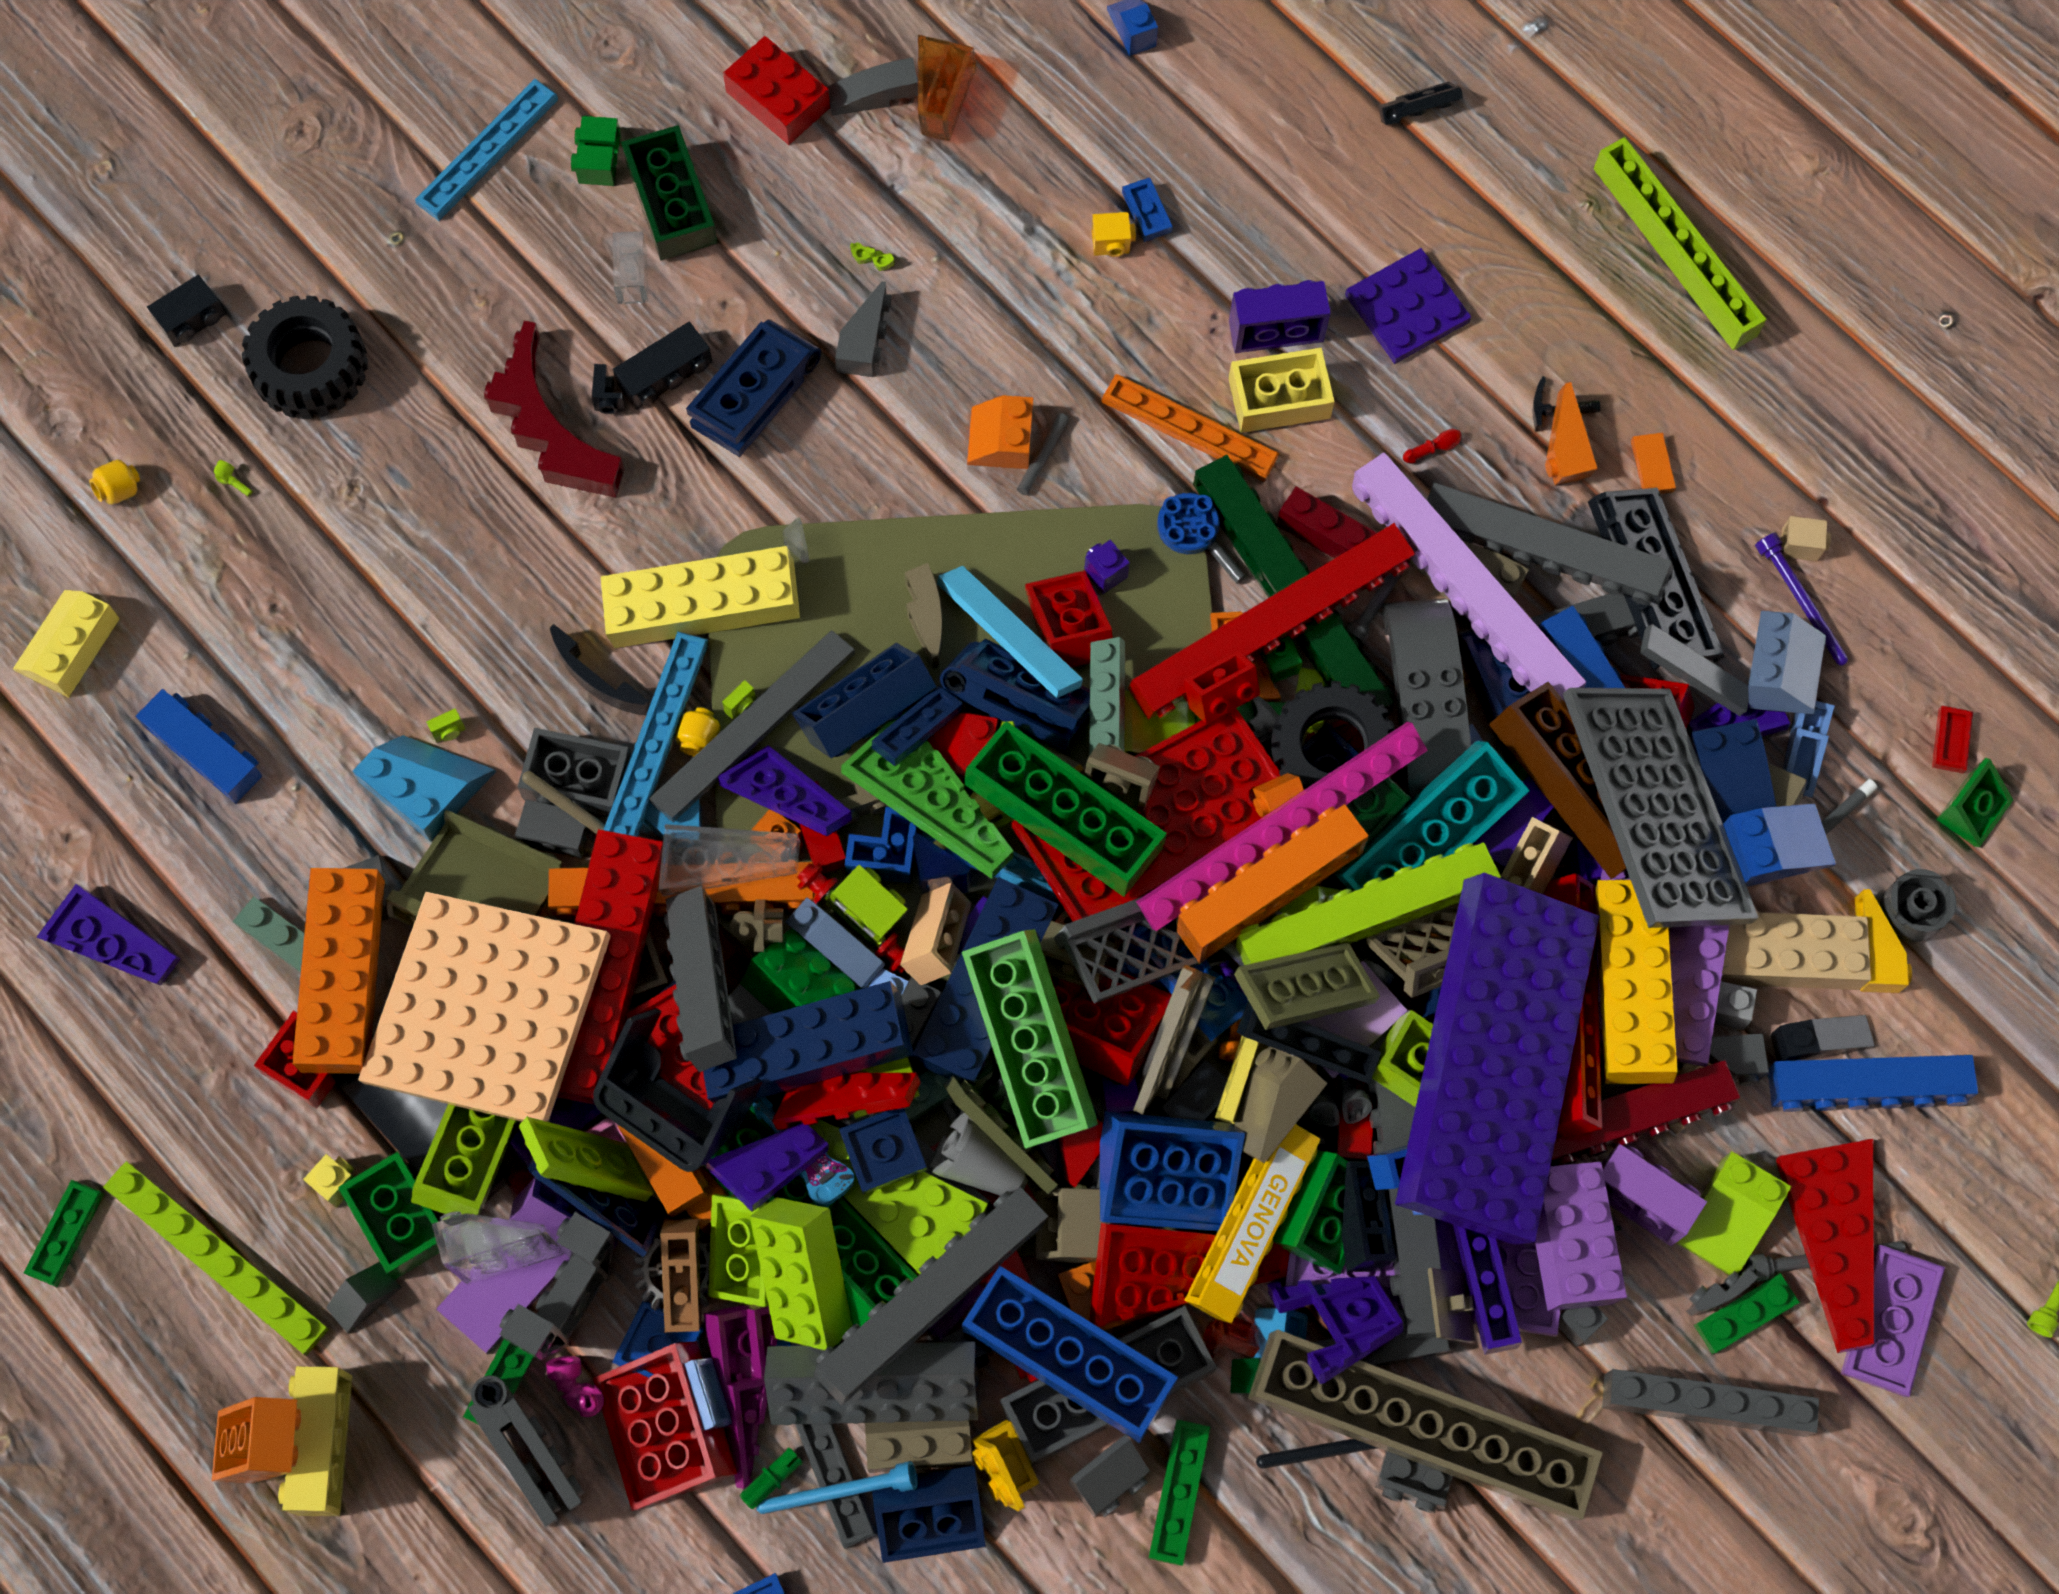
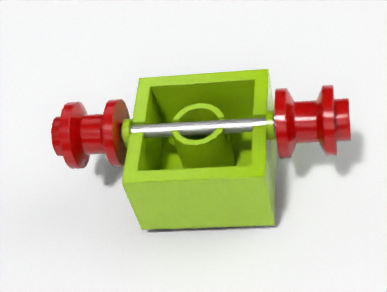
M809 863L796 877L801 881L797 887L800 890L805 888L811 890L815 894L813 902L816 905L824 898L827 901L826 904L873 948L881 946L874 955L878 958L883 957L890 963L889 972L893 973L897 970L901 974L905 970L900 965L905 949L896 943L898 935L895 932L886 941L884 940L886 939V934L908 910L904 906L906 902L902 896L893 889L890 891L886 890L879 883L881 878L875 871L869 867L864 869L860 865L833 890L832 888L839 880L835 877L828 880L821 874L823 866L820 863L815 867Z

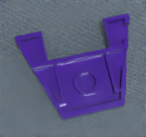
M1375 1276L1331 1279V1284L1313 1285L1310 1280L1298 1281V1286L1281 1287L1280 1282L1268 1284V1294L1280 1314L1313 1304L1335 1340V1345L1307 1353L1308 1364L1319 1384L1326 1383L1403 1332V1321Z

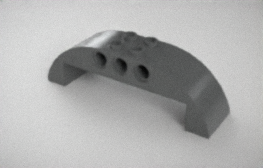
M1446 598L1382 604L1385 635H1389L1399 727L1406 722L1413 723L1428 750L1404 766L1407 794L1411 797L1408 803L1471 746L1457 630L1451 606Z

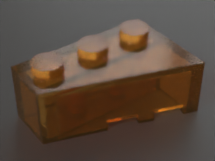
M918 35V117L922 135L950 141L977 68L974 47Z

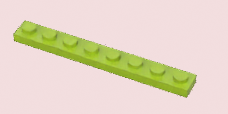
M127 1161L103 1186L105 1190L305 1356L309 1354L329 1330L328 1327Z

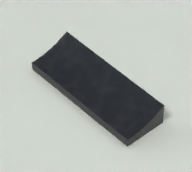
M335 1073L332 1077L419 1174L448 1104L363 1084L358 1080L360 1074ZM501 1163L486 1202L514 1178L503 1163Z

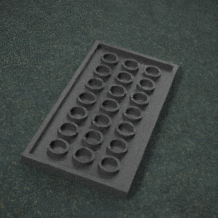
M1569 688L1562 695L1648 928L1752 924L1759 918L1671 689Z

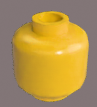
M120 459L95 468L92 473V479H89L91 489L100 502L105 501L109 505L120 503L135 496L137 493V482H140V477L132 464L127 466Z
M696 708L695 711H687L682 714L675 734V741L680 746L681 752L694 757L720 733L721 725L713 717L714 713L705 708Z

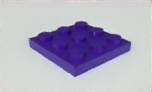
M1422 248L1350 286L1345 291L1347 299L1394 364L1470 323L1471 315Z

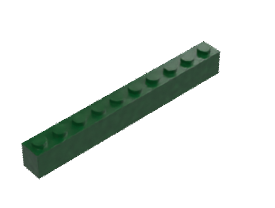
M1225 455L1195 471L1193 486L1199 495H1207L1212 499L1213 505L1219 514L1221 528L1268 598L1309 574V569L1305 562L1298 560L1293 553V546L1288 537L1282 536L1277 529L1272 513L1265 511L1260 504V497L1253 487H1249L1245 482L1243 471L1237 463H1233L1229 456ZM1333 609V614L1319 624L1314 620L1305 625L1307 630L1295 639L1323 678L1325 684L1331 686V681H1341V686L1349 688L1351 683L1360 686L1359 691L1363 694H1366L1368 691L1376 697L1375 702L1378 705L1383 704L1388 711L1387 716H1389L1395 703L1393 693L1387 685H1382L1377 677L1374 664L1369 659L1366 660L1360 652L1357 639L1352 634L1349 635L1338 611Z

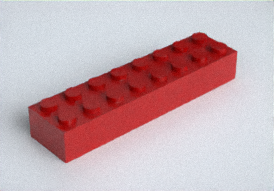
M599 829L597 831L574 924L607 931L611 937L557 1098L595 1105L593 1100L594 1089L627 1021L625 1014L630 1009L667 856V850L662 841Z

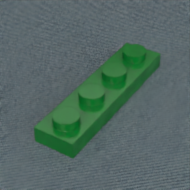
M1176 1419L1148 1559L1183 1566L1210 1432L1209 1426Z

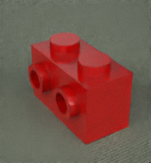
M1238 650L1184 679L1188 706L1205 724H1209L1260 695L1256 666Z

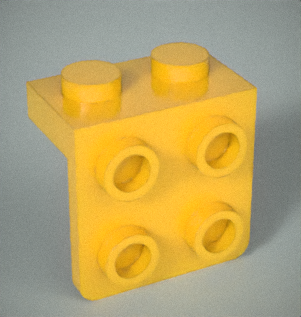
M1005 1420L971 1439L975 1448L972 1451V1456L981 1471L985 1469L990 1481L986 1485L992 1498L996 1502L998 1500L1002 1502L1005 1507L1009 1506L1019 1512L1025 1508L1020 1494L1039 1484V1481L1011 1422Z

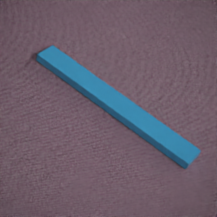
M677 632L605 824V831L638 837L650 805L649 798L656 789L681 716L684 713L708 647L707 639Z

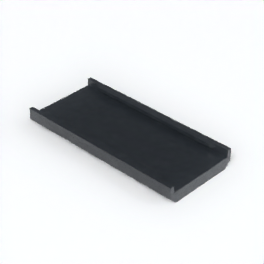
M1658 488L1607 491L1590 499L1588 504L1601 538L1672 561L1673 573L1659 605L1654 603L1643 605L1634 601L1632 596L1624 594L1641 640L1643 641L1645 629L1653 624L1707 660L1718 662L1724 658L1725 655ZM1649 659L1653 670L1660 667V665Z

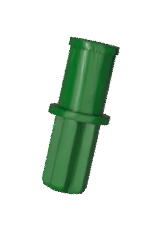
M788 1447L767 1469L765 1467L761 1469L762 1473L740 1493V1498L750 1509H754L776 1488L780 1490L782 1488L780 1484L799 1466L803 1465V1462Z

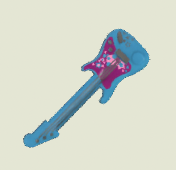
M766 1097L753 1101L752 1105L758 1120L762 1118L775 1133L786 1130L776 1129L772 1121L776 1113L773 1111V1104ZM827 1153L799 1174L805 1182L812 1202L816 1206L827 1207L845 1195L854 1185V1173L851 1169L832 1159Z

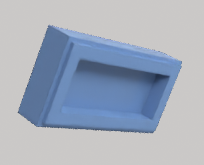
M695 1359L684 1363L704 1431L731 1425L732 1420L713 1359Z

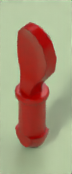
M1454 428L1446 430L1434 440H1427L1413 449L1406 450L1403 454V460L1406 463H1415L1416 460L1424 456L1434 454L1435 449L1446 451L1454 449L1460 443L1462 433Z

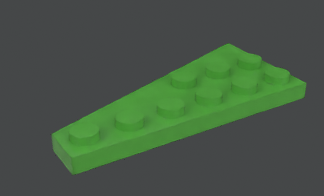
M906 708L903 709L902 715L908 711ZM901 716L889 721L841 765V773L991 879L1013 859V849L995 825L988 822L980 811L981 807L975 799L970 798L964 790V784L939 751L934 750L928 741L924 742L897 766L892 765L872 749V740Z

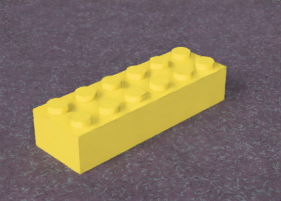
M787 546L601 576L605 631L614 648L675 639L677 632L700 635L800 618L794 560Z

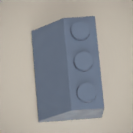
M1761 611L1748 684L1749 709L1814 714L1826 635L1794 613Z

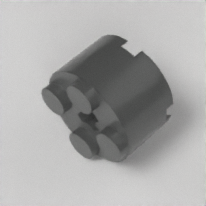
M1927 869L1911 870L1900 876L1882 895L1880 907L1899 939L1908 942L1928 940L1944 928L1954 916L1956 911L1955 893L1951 886H1947L1941 879L1942 877L1936 872Z

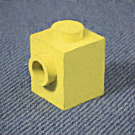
M325 1154L303 1180L337 1208L344 1200L338 1187L354 1178L350 1174L354 1168L340 1156L334 1161Z

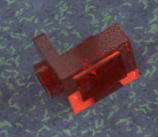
M1235 1317L1232 1323L1216 1319L1214 1322H1210L1205 1329L1203 1339L1212 1358H1215L1223 1346L1252 1358L1260 1349L1257 1325Z

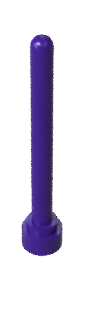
M1776 532L1764 537L1755 544L1759 554L1765 556L1767 560L1771 559L1812 626L1826 635L1825 646L1835 662L1840 666L1845 665L1848 662L1846 653L1783 556L1782 540Z

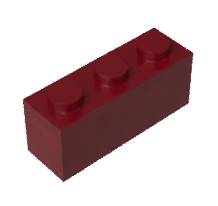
M1295 486L1281 507L1277 520V526L1334 559L1377 533Z

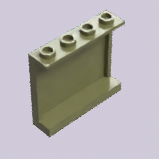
M446 810L444 812L445 824L401 890L398 892L393 889L386 899L388 916L412 927L425 892L539 916L548 901L549 869L562 868V861H559L551 853H542L529 847L522 840L508 838L493 827H484L477 824L464 814H455Z

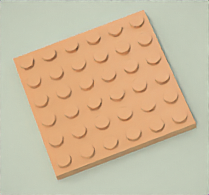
M425 892L358 1080L363 1084L521 1122L527 1116L549 1122L611 935L607 931Z

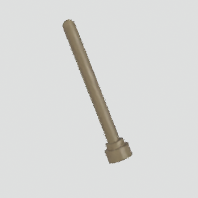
M530 771L523 773L522 780L525 784L596 834L598 829L604 830L605 824L537 775Z

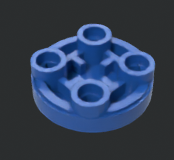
M1182 493L1165 499L1157 520L1158 534L1163 543L1171 550L1182 554H1196L1209 548L1216 540L1220 527L1219 514L1213 505L1212 499L1207 495Z

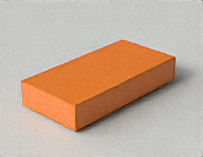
M1663 432L1633 436L1631 445L1641 488H1658L1660 494L1673 493L1676 486Z

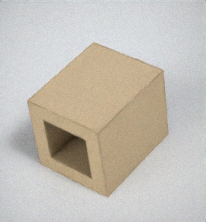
M1790 516L1782 527V554L1786 558L1818 561L1824 551L1829 550L1831 543V533L1827 532V521Z

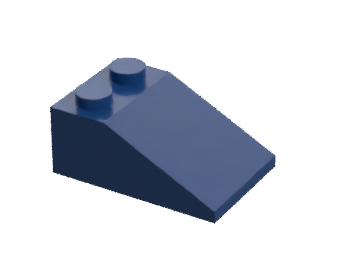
M1815 804L1759 808L1730 815L1723 824L1747 887L1836 865Z

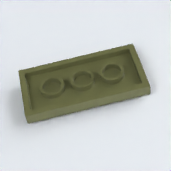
M1348 942L1239 966L1234 973L1265 1030L1372 1005L1380 998L1378 991Z
M952 1075L943 1084L955 1104L1047 1194L1058 1185L1051 1176L1055 1170L1046 1162L1047 1159L1034 1146L1025 1149L1020 1132L1012 1124L1008 1125L996 1108L989 1102L986 1103L978 1095L979 1092L966 1079L960 1083Z

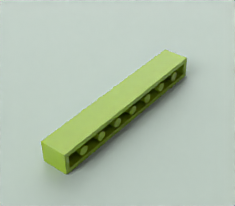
M1623 137L1600 150L1593 168L1730 348L1734 351L1758 337L1767 319L1629 141Z
M1483 842L1475 846L1472 843H1468L1457 848L1454 851L1455 853L1443 857L1441 854L1433 856L1424 862L1425 865L1414 869L1412 866L1404 867L1396 871L1391 878L1382 880L1381 877L1372 879L1363 885L1364 888L1353 892L1351 889L1343 890L1335 894L1330 901L1321 903V901L1311 902L1304 906L1301 912L1293 915L1289 912L1282 913L1274 917L1271 923L1261 927L1259 924L1250 925L1240 932L1241 934L1238 935L1236 948L1244 965L1346 942L1351 944L1459 903L1464 879L1484 872L1501 878L1485 843Z

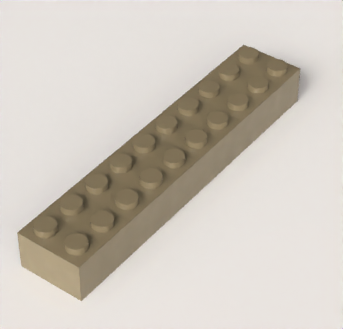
M1278 1329L1269 1333L1248 1399L1570 1521L1584 1519L1603 1452L1360 1360L1326 1383L1319 1384L1308 1364L1307 1353L1325 1347Z

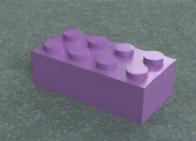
M1592 1162L1550 1166L1535 1241L1547 1311L1612 1305L1627 1298L1602 1163Z

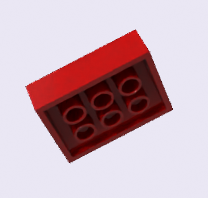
M1111 966L1108 967L1109 970L1115 972V968ZM1121 971V973H1120L1121 975H1123V976H1125V977H1127V978H1130V979H1132V980L1137 979V978H1135V977H1133V976H1131V975H1128V974H1126V973H1124V972H1122V971ZM1051 976L1079 1064L1128 1087L1153 1045L1172 994L1147 984L1094 1004L1085 987ZM1104 976L1099 986L1100 992L1110 989L1111 979Z
M697 1341L671 1344L593 1378L594 1384L601 1390L604 1398L602 1411L631 1511H637L689 1493L737 1474L724 1428L704 1431L685 1371L684 1363L695 1359H702ZM642 1368L654 1375L648 1378L638 1372L633 1373V1371Z

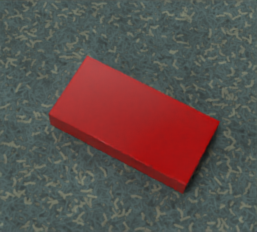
M1941 706L1938 709L1932 768L1963 774L1967 771L1973 711Z

